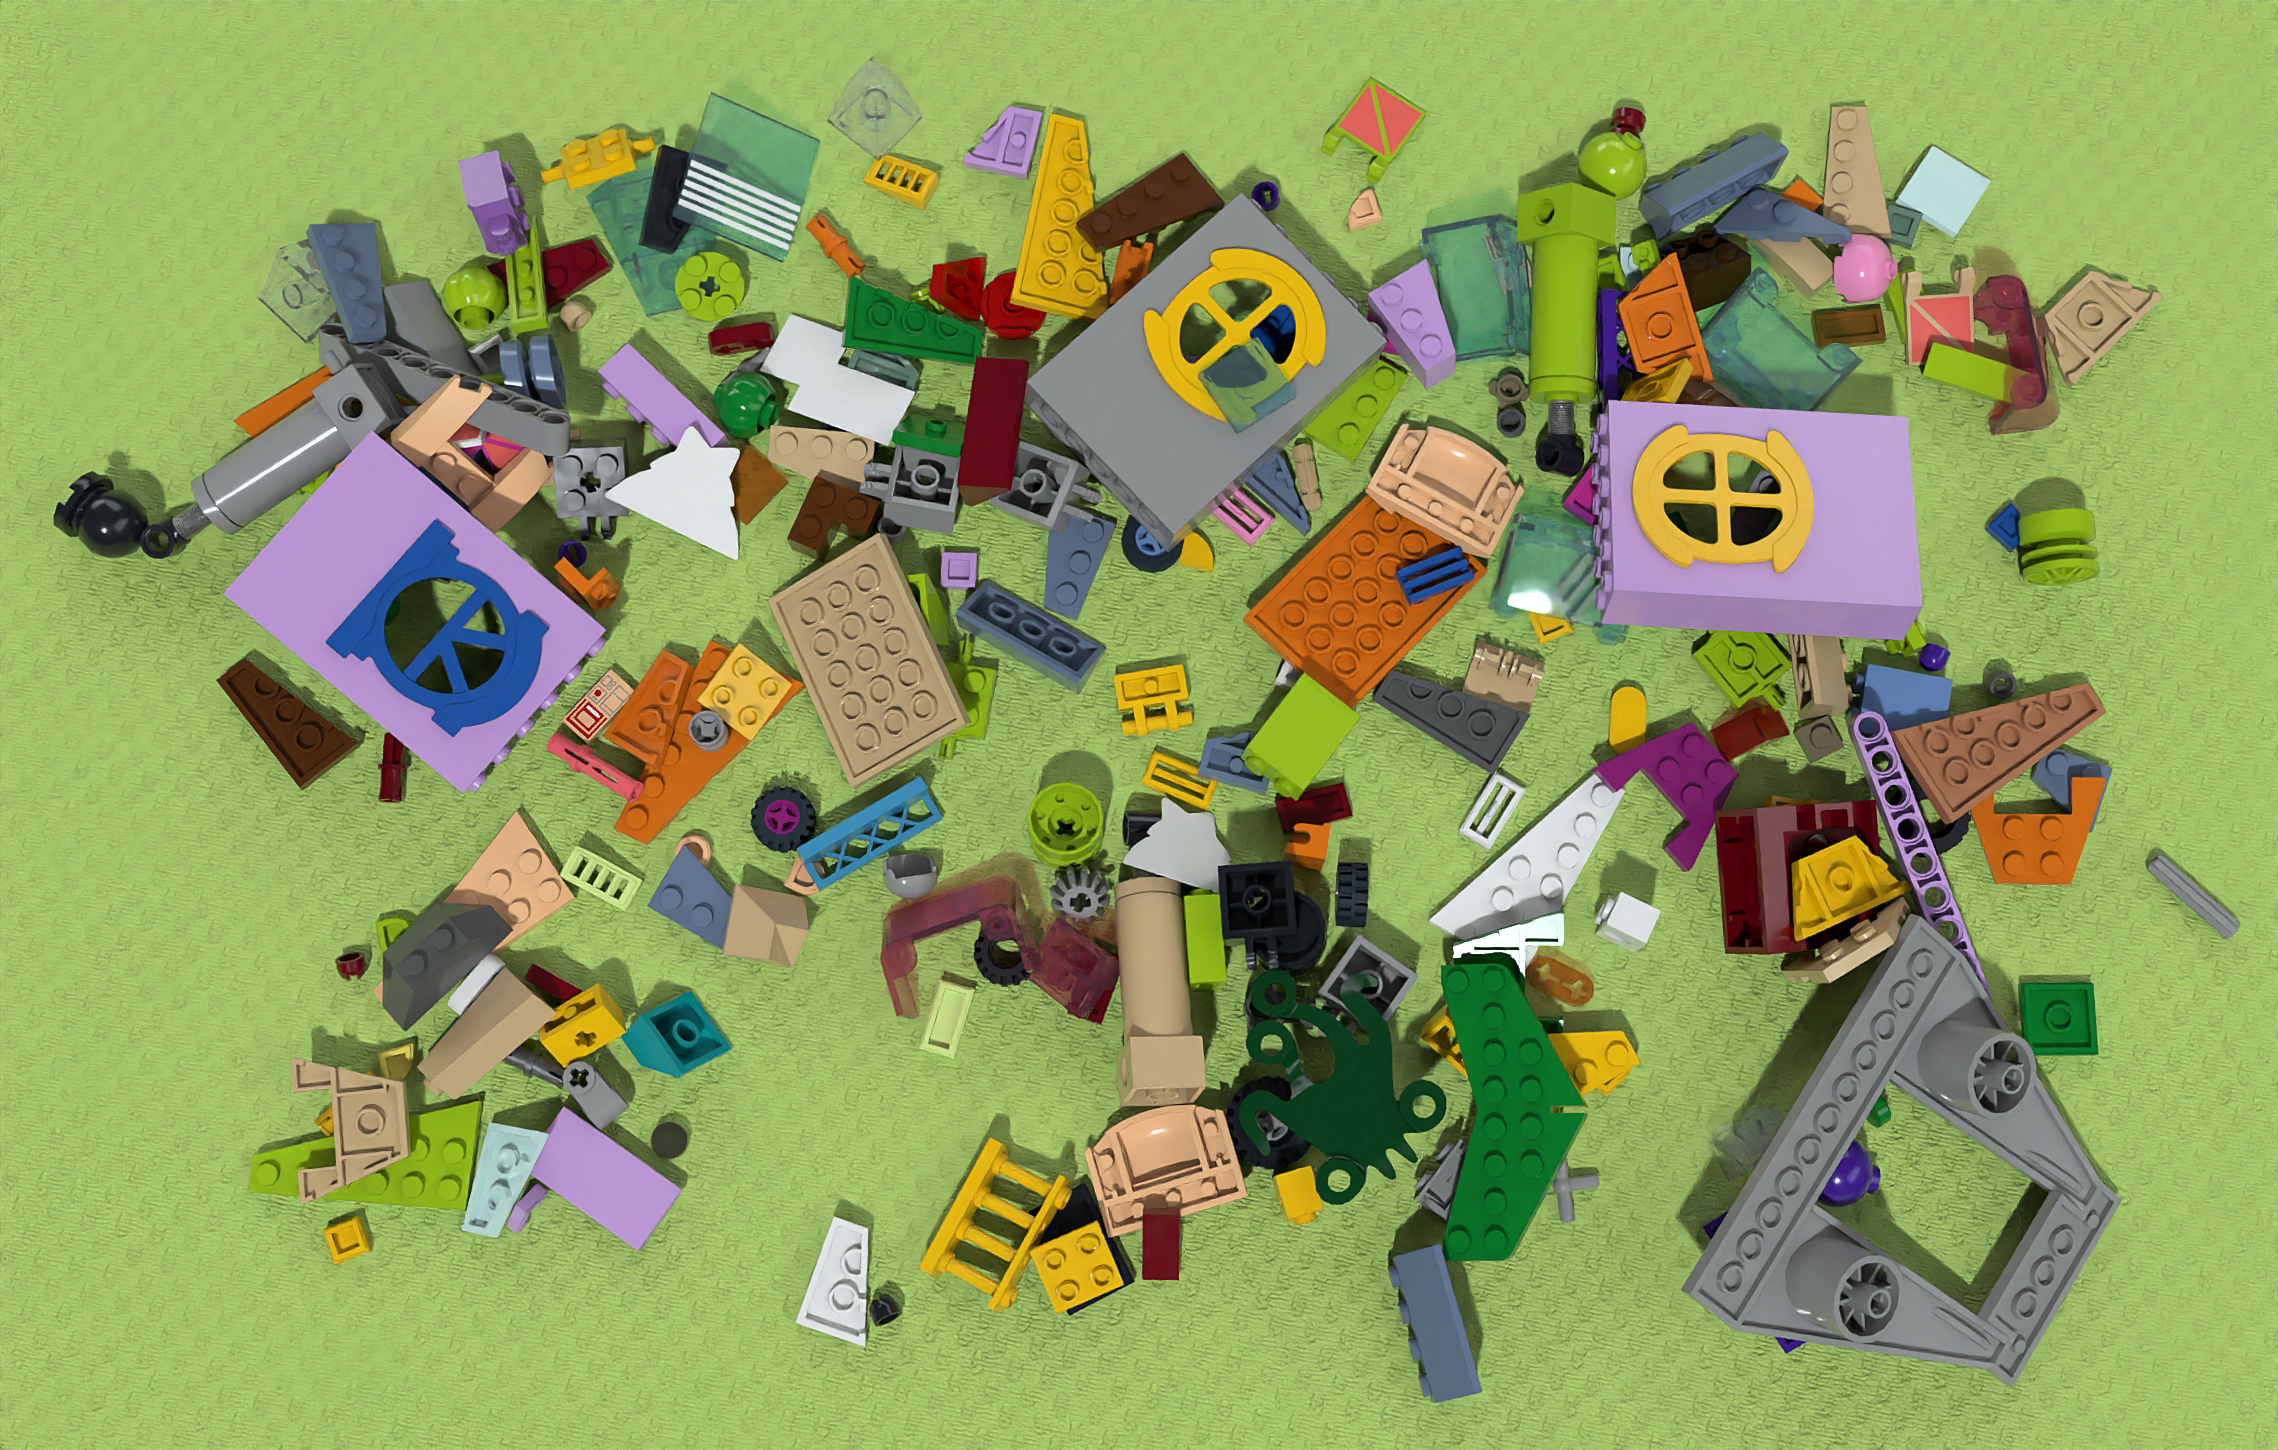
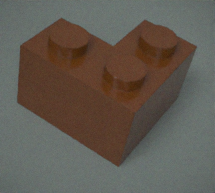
M815 476L787 540L792 550L824 562L837 532L862 542L874 535L878 522L883 516L881 504L877 500Z

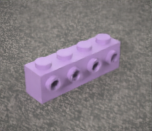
M629 343L598 371L604 382L601 385L602 389L615 401L620 397L628 405L625 408L627 413L639 424L644 420L652 428L649 433L663 447L668 443L676 450L685 430L689 426H693L700 433L710 448H728L730 446L726 435Z

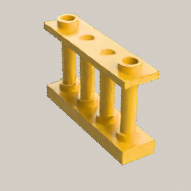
M990 1137L918 1268L937 1279L940 1278L942 1273L946 1274L947 1272L957 1276L993 1296L988 1307L1002 1314L1004 1308L1009 1309L1018 1295L1019 1290L1016 1286L1032 1258L1029 1250L1039 1245L1057 1210H1063L1072 1194V1190L1069 1189L1072 1182L1059 1174L1053 1185L1009 1161V1156H1007L1010 1149ZM1004 1174L1046 1197L1037 1216L1034 1217L992 1194L989 1186L995 1175L1000 1176ZM985 1206L1028 1230L1018 1250L973 1226L974 1222L971 1219L978 1207L983 1208ZM967 1239L1011 1263L1001 1283L955 1259L956 1254L953 1252L960 1240L964 1241Z

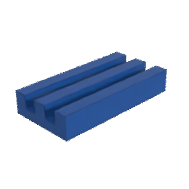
M1460 546L1396 571L1395 577L1409 606L1473 581L1475 576L1472 571H1469V564L1466 559H1463V552ZM1452 560L1455 561V563L1451 565L1445 566L1443 568L1422 575L1410 581L1406 580V578L1419 574L1441 564L1447 563ZM1456 571L1461 573L1460 576L1413 594L1411 591L1415 587Z

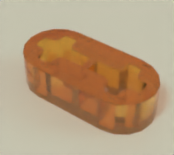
M1539 957L1528 968V981L1534 988L1568 1006L1581 1007L1593 997L1594 985L1589 977L1551 957ZM1545 964L1550 966L1549 973L1558 978V982L1552 979L1540 982L1538 980L1539 973L1535 971L1536 967L1541 969ZM1563 981L1570 985H1574L1577 981L1583 984L1581 989L1586 992V995H1580L1573 999L1571 997L1572 990L1563 986Z

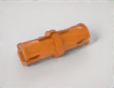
M823 214L816 216L818 221L815 218L811 219L806 225V229L824 248L823 254L828 259L832 258L846 274L847 278L851 276L855 278L854 272L857 276L861 274L866 265L861 262L847 245L848 240L844 235L840 236Z

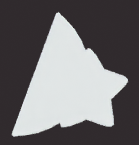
M689 426L685 430L676 451L657 458L650 463L652 469L639 472L624 479L605 493V497L734 560L738 559V533L730 507L734 506V493L729 477L739 458L740 451L737 448H710L693 426Z
M1163 798L1161 802L1162 819L1149 828L1147 831L1150 835L1149 837L1142 839L1131 848L1123 860L1124 864L1201 889H1212V892L1219 894L1218 866L1231 865L1229 863L1231 857L1216 838L1214 815L1210 812L1188 814L1171 800Z

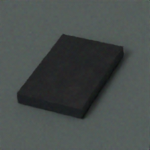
M1085 1183L1071 1189L1072 1194L1063 1210H1057L1039 1245L1094 1221H1098L1124 1285L1066 1310L1069 1316L1135 1282L1113 1237L1108 1238L1102 1215ZM1042 1205L1027 1213L1036 1217Z

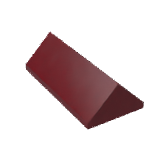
M976 357L957 478V487L965 504L970 507L1011 491L1030 362L1027 360Z

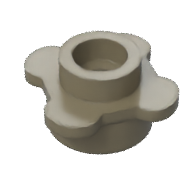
M1513 371L1507 372L1498 382H1491L1488 388L1489 393L1500 402L1499 407L1503 411L1513 408L1519 401H1526L1529 398V389L1524 387V383L1519 378V375ZM1506 389H1511L1512 393H1506Z

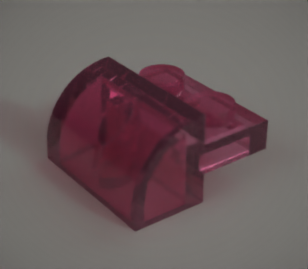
M1056 917L1039 946V949L1044 953L1028 979L1077 1018L1087 1020L1104 989L1112 990L1119 974V962L1066 920Z

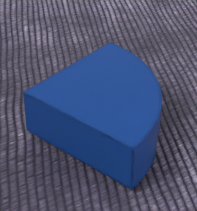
M2010 503L1985 528L2010 553L2020 542L2018 531L2020 514L2016 507Z

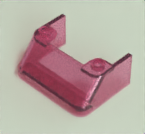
M1002 874L994 875L894 910L886 916L882 926L880 961L896 1016L908 1019L919 1017L907 975L914 970L917 964V952L914 944L978 921L981 922L984 933L992 940L1007 941L1016 938L1025 971L1039 976L1046 973L1020 887L1014 879Z

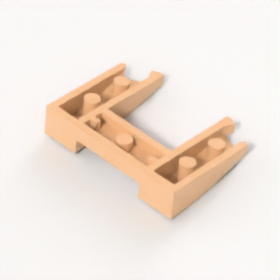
M454 375L390 433L392 445L418 468L422 465L468 505L469 511L473 516L496 534L520 511L554 472L553 462L547 464L544 454L524 448L493 477L481 468L449 438L493 392L492 387L481 382L477 392L459 387L460 376Z

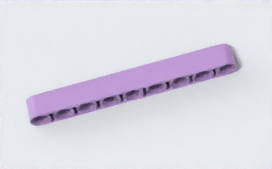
M1876 712L1857 713L1849 721L1848 732L1873 798L1876 800L1878 811L1904 878L1913 889L1910 891L1917 912L1936 931L1943 921L1948 920L1951 922L1953 934L1947 941L1965 956L1992 1001L1988 985L1884 718ZM1865 717L1873 720L1876 728L1874 734L1869 738L1862 736L1858 728L1860 721ZM1878 751L1885 753L1889 761L1886 769L1881 772L1875 770L1872 766V757ZM1891 785H1896L1901 791V800L1895 805H1890L1885 799V791ZM1904 819H1909L1914 824V833L1908 839H1903L1898 833V825ZM1923 853L1927 858V867L1922 872L1916 873L1911 867V860L1915 854ZM1935 886L1940 892V900L1936 905L1928 906L1924 900V894L1927 889Z

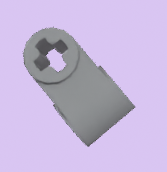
M580 1061L570 1064L565 1069L563 1074L564 1086L599 1130L602 1131L630 1107L619 1092L592 1065ZM577 1071L584 1074L589 1072V1075L586 1077L588 1082L586 1087L579 1084L574 1086V1083L577 1081L575 1076Z

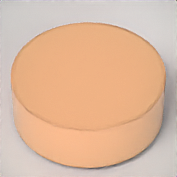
M690 835L679 841L675 849V858L685 844L705 868L710 864L712 849L704 838Z

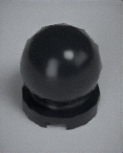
M94 471L82 475L71 484L69 488L74 491L65 505L59 502L56 506L53 516L55 527L69 537L79 536L82 543L92 553L110 559L128 556L140 548V537L142 532L149 526L145 507L133 495L122 490H114V484L109 478L99 475Z

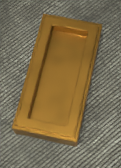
M1881 307L1813 314L1811 317L1816 351L1884 344L1887 340Z

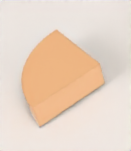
M1372 188L1361 193L1351 206L1348 216L1349 233L1382 223L1383 218Z

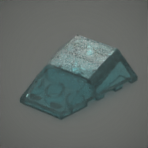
M654 167L612 177L586 196L647 317L684 309L681 307L675 294L677 272L690 257L702 252H715V242L717 240L716 220L697 213L694 222L676 252L672 255L638 245ZM713 186L712 190L717 192V188ZM710 195L707 198L708 200L718 203L717 198H714ZM705 204L701 206L706 210H709L713 213H717V209L712 208ZM708 277L706 282H700V288L705 290V296L711 297L715 291L713 277Z

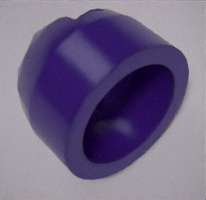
M1261 182L1254 187L1252 199L1261 206L1263 211L1269 212L1275 210L1279 205L1280 193L1273 183ZM1270 191L1271 202L1266 204L1265 192Z
M570 540L561 545L558 551V558L560 561L565 557L575 568H578L586 561L587 550L581 542ZM573 545L579 561L575 563L567 548Z
M1926 643L1920 651L1919 662L1926 671L1935 672L1943 669L1951 653L1941 646Z

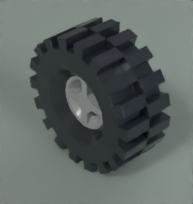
M1270 1076L1261 1077V1079L1248 1082L1235 1093L1227 1108L1226 1120L1237 1156L1241 1160L1246 1161L1252 1167H1259L1264 1170L1283 1169L1301 1159L1308 1151L1311 1143L1298 1136L1266 1110L1256 1111L1255 1121L1267 1137L1270 1145V1154L1267 1156L1261 1154L1253 1141L1247 1136L1239 1120V1107L1247 1095L1257 1090H1265L1285 1102L1289 1101L1292 1095L1290 1083L1285 1078L1278 1076L1277 1078H1270Z

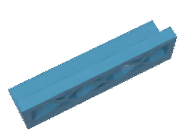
M920 776L797 848L798 857L818 890L822 891L942 821L943 817L929 796L928 787ZM923 800L932 816L920 823L907 820L909 807ZM903 811L902 818L894 817L895 815ZM885 821L900 824L897 836L890 841L876 838L878 825ZM904 825L912 827L903 832ZM873 829L871 836L864 835V833ZM854 839L869 842L866 855L859 859L845 856L847 844ZM874 843L881 845L872 851ZM842 847L840 854L833 853V851ZM823 857L837 859L838 864L835 873L822 880L812 863ZM843 861L850 863L841 869Z

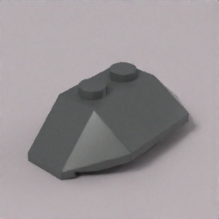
M436 903L383 952V1008L406 1032L499 945L513 929L491 905Z

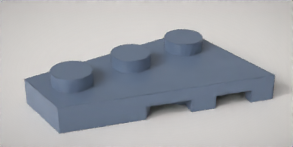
M684 844L647 906L716 947L723 949L732 897L697 859L689 847Z

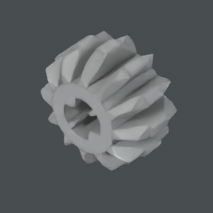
M1085 864L1082 865L1080 872H1075V869L1069 865L1067 876L1057 873L1055 876L1056 885H1051L1050 896L1053 898L1051 900V908L1053 911H1059L1061 921L1072 917V924L1076 927L1080 919H1085L1086 923L1091 926L1093 915L1103 918L1105 914L1103 906L1110 904V895L1107 893L1109 883L1107 880H1101V872L1098 869L1088 874V867ZM1078 893H1083L1082 898H1077Z

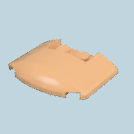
M1401 424L1365 491L1391 515L1394 511L1454 543V548L1460 546L1462 552L1490 558L1524 489L1521 485L1515 489L1506 475L1508 469L1492 454L1472 441L1436 427L1427 426L1426 431L1407 430L1409 424Z
M1172 1105L1148 1110L1111 1127L1093 1149L1090 1146L1084 1152L1108 1238L1143 1229V1208H1180V1217L1249 1197L1225 1113L1219 1109L1214 1111L1198 1107L1197 1105Z

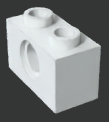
M1620 892L1614 899L1608 898L1606 903L1601 905L1594 920V923L1599 925L1595 935L1635 953L1647 943L1661 911Z

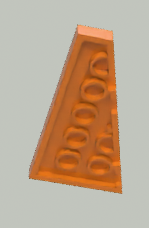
M711 640L709 641L693 672L661 769L658 771L646 764L638 779L644 785L643 792L635 802L630 803L627 801L614 826L617 832L648 846L678 816V812L693 797L696 798L704 790V786L751 742L726 722L724 723L729 732L728 742L724 748L717 752H704L698 748L689 735L688 727L690 720L697 713L707 711L699 705L700 703L697 701V698L732 650ZM776 671L789 681L792 686L761 729L772 718H775L795 695H798L806 687L804 683Z

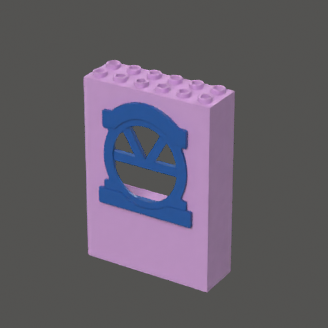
M372 430L223 593L463 794L468 789L473 793L478 790L488 778L483 773L492 762L499 766L512 751L508 746L510 741L516 735L522 739L535 725V721L531 717L539 708L546 712L559 697L555 690L560 684L564 682L569 686L582 671L583 667L579 665L586 655L592 659L606 644V640L603 638L606 629ZM443 577L456 579L476 588V591L402 673L388 652L384 634L386 615L393 600L409 585L428 578ZM486 601H491L502 619L505 633L498 635L463 627ZM451 641L503 650L504 657L496 673L486 683L470 690L466 684ZM439 654L453 688L451 694L430 691L416 684L419 676Z

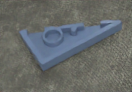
M1757 185L1714 226V231L1726 238L1727 233L1747 234L1748 240L1770 239L1781 242H1801L1802 237H1819L1822 239V244L1848 243L1852 240L1850 229Z
M1278 452L1244 484L1305 537L1311 531L1307 521L1308 516L1295 492L1294 482L1285 460L1281 457L1280 452Z

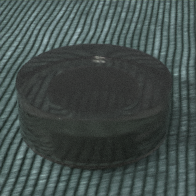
M673 1122L660 1124L651 1136L653 1151L664 1159L672 1160L679 1158L686 1152L689 1145V1136L686 1130Z

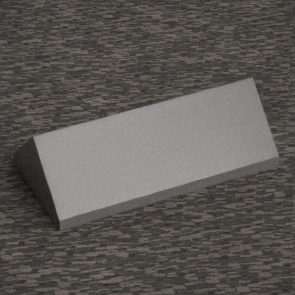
M426 281L388 285L384 289L382 295L387 332L384 340L476 377L483 376Z

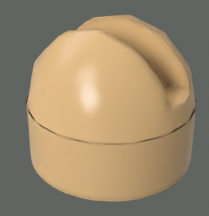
M569 301L562 307L560 317L564 325L571 332H575L589 322L591 313L582 303Z

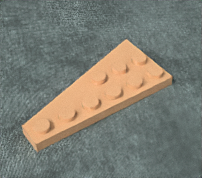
M516 811L444 903L491 905L513 929L490 952L496 955L577 899L564 879L560 877V873L521 815ZM383 979L373 991L381 1004ZM387 1012V1014L389 1015V1017L391 1018V1020L394 1021V1022H396V1021L390 1016V1014Z

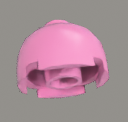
M1851 234L1852 240L1850 242L1839 243V246H1845L1842 256H1835V290L1837 295L1845 296L1841 300L1843 303L1870 302L1881 297L1890 286L1891 281L1896 278L1898 270L1897 261L1893 259L1890 249L1881 239L1872 235Z

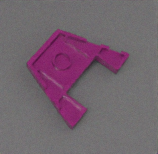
M1692 722L1617 755L1591 769L1612 793L1618 792L1640 770L1687 822V825L1662 849L1683 872H1687L1693 867L1715 823L1714 810L1722 809L1739 775Z

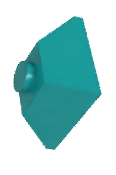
M692 991L640 1015L626 1030V1033L621 1036L642 1067L678 1078L728 1053L732 1049Z

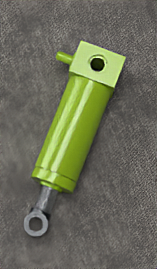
M1573 182L1518 195L1516 226L1517 242L1533 247L1528 397L1534 402L1549 405L1548 435L1545 436V440L1539 444L1536 450V464L1543 472L1570 478L1576 476L1581 471L1585 460L1584 451L1576 444V436L1573 435L1574 405L1591 402L1595 399L1599 248L1615 245L1616 197Z

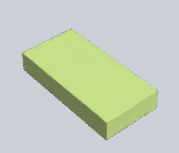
M940 979L919 1046L920 1050L955 1059L974 998L975 989Z

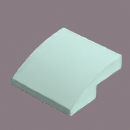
M1932 146L1895 203L1905 209L1923 214V220L1954 238L1991 181L1935 146Z

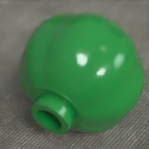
M746 372L736 375L726 385L719 384L713 396V403L718 405V416L722 426L730 434L739 438L754 437L763 432L765 428L770 429L771 425L775 424L779 415L780 403L776 402L773 386L764 376L757 373Z

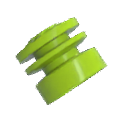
M2075 508L2055 509L2030 514L2018 521L2021 547L2034 550L2021 557L2023 566L2027 567L2023 570V580L2025 583L2038 586H2064L2087 581L2100 574L2099 563L2095 561L2098 557L2097 548L2084 545L2096 538L2093 512Z
M1069 782L1052 784L1037 794L1030 804L1027 819L1031 848L1038 860L1050 868L1067 871L1069 865L1077 870L1082 865L1091 863L1099 853L1104 838L1102 809L1094 794L1081 785ZM1063 827L1065 830H1069L1072 827L1073 835L1069 836L1064 833L1060 836V828Z

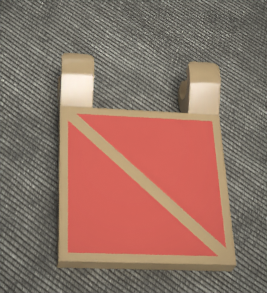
M1972 268L1954 270L1953 282L1956 290L1954 294L1920 296L1922 285L1921 273L1914 271L1901 274L1900 285L1904 297L1906 366L1926 365L1933 342L1975 354L1973 319L1975 271Z

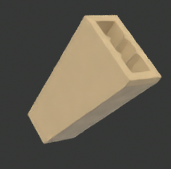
M504 967L417 1066L426 1077L422 1083L437 1096L445 1092L456 1100L551 1020L557 1012L526 983Z

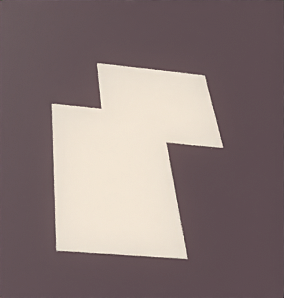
M790 314L760 369L762 372L800 385L787 409L888 446L892 439L893 430L899 425L915 392L839 365L838 362L846 349L841 347L843 333Z

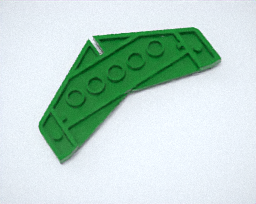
M1501 964L1441 965V985L1478 1110L1442 1241V1252L1445 1261H1506L1515 1255L1588 1116L1587 1113H1554V1107H1588L1510 969Z

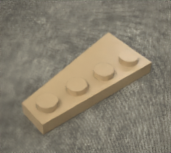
M1867 106L1832 107L1823 217L1850 229L1851 234L1892 238Z

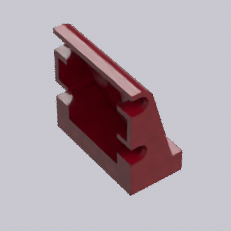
M1876 800L1714 810L1725 954L1770 955L1819 949L1831 940L1837 939L1838 942H1841L1851 936L1850 929L1858 923L1867 919L1871 923L1878 919L1874 911L1884 906V903L1796 942L1794 937L1791 863L1852 836H1857L1868 846L1869 851L1873 855L1880 857Z

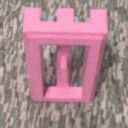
M1238 489L1231 496L1262 521L1260 525L1256 524L1228 499L1221 505L1253 531L1252 534L1247 532L1219 507L1211 514L1247 545L1252 547L1256 540L1265 533V530L1274 523V518Z

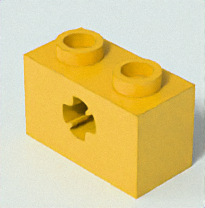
M599 983L554 1008L557 1013L539 1029L540 1042L564 1068L584 1059L588 1054L607 1043L615 1041L619 1036L626 1033L622 1009Z
M1311 1165L1274 1176L1272 1182L1284 1222L1293 1220L1295 1227L1318 1219L1316 1213L1324 1208L1321 1198L1316 1191Z

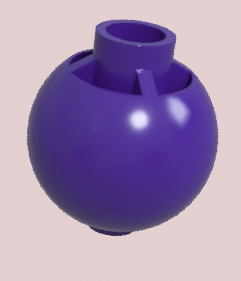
M1853 1139L1818 1197V1203L1829 1207H1845L1857 1202L1866 1193L1872 1194L1877 1190L1881 1178L1880 1169L1877 1165L1872 1164L1869 1153L1860 1142Z

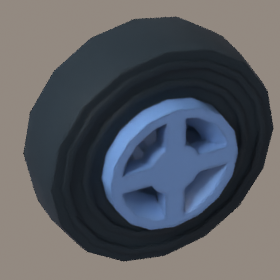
M1132 517L1123 529L1121 544L1123 554L1131 565L1140 571L1155 573L1165 571L1176 563L1182 553L1184 539L1171 551L1167 552Z

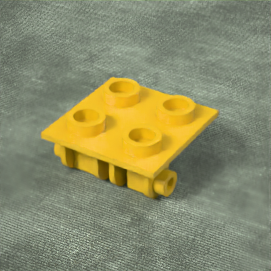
M738 643L697 698V701L705 710L715 712L724 722L749 741H752L792 684Z
M1094 1221L1029 1250L1056 1314L1124 1285L1098 1221Z

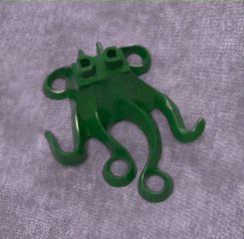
M1280 970L1266 971L1257 977L1251 987V1000L1254 1007L1261 1013L1269 1016L1297 1018L1315 1025L1331 1043L1335 1055V1070L1329 1079L1320 1084L1310 1082L1305 1078L1301 1070L1297 1045L1291 1032L1282 1023L1275 1020L1258 1023L1250 1030L1246 1038V1047L1249 1055L1257 1063L1264 1065L1283 1063L1289 1078L1292 1095L1290 1100L1285 1102L1268 1091L1257 1090L1247 1095L1241 1102L1239 1120L1247 1136L1264 1156L1270 1154V1145L1267 1137L1255 1121V1112L1258 1110H1266L1298 1136L1318 1148L1329 1160L1325 1161L1315 1177L1316 1191L1323 1201L1331 1205H1343L1351 1201L1363 1188L1369 1165L1375 1167L1386 1178L1391 1180L1396 1178L1395 1170L1385 1152L1387 1149L1397 1151L1412 1163L1418 1161L1416 1153L1406 1142L1403 1135L1405 1133H1423L1436 1127L1445 1116L1447 1109L1446 1097L1443 1090L1437 1084L1427 1080L1414 1081L1406 1086L1400 1095L1399 1101L1394 1097L1390 1031L1381 1014L1360 992L1365 987H1377L1379 985L1377 978L1369 974H1355L1347 978L1341 985L1340 997L1343 1004L1363 1025L1369 1037L1368 1045L1359 1046L1346 1027L1332 1015L1318 1007L1297 1003V987L1294 979L1288 973ZM1280 984L1285 987L1287 996L1283 1003L1272 1005L1267 1002L1265 993L1270 985ZM1276 1035L1282 1040V1050L1279 1054L1267 1056L1263 1053L1261 1041L1265 1036ZM1421 1096H1429L1435 1102V1111L1427 1118H1420L1414 1113V1103ZM1336 1170L1345 1171L1350 1176V1185L1342 1192L1333 1191L1328 1184L1329 1176Z

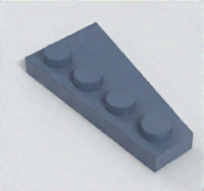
M375 223L310 224L306 234L349 342H382L387 332Z

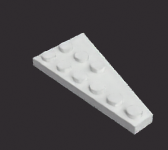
M1594 773L1434 915L1428 923L1462 941L1560 910L1622 799L1625 790L1620 789L1618 792L1612 793ZM1539 945L1525 946V970Z

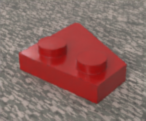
M983 256L934 264L932 279L929 284V298L967 322L979 320L986 258Z

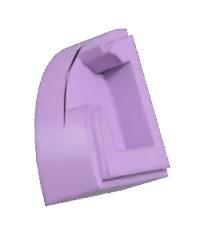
M537 1183L515 1205L507 1227L515 1233L520 1232L530 1221L528 1219L530 1212L544 1201L547 1190Z

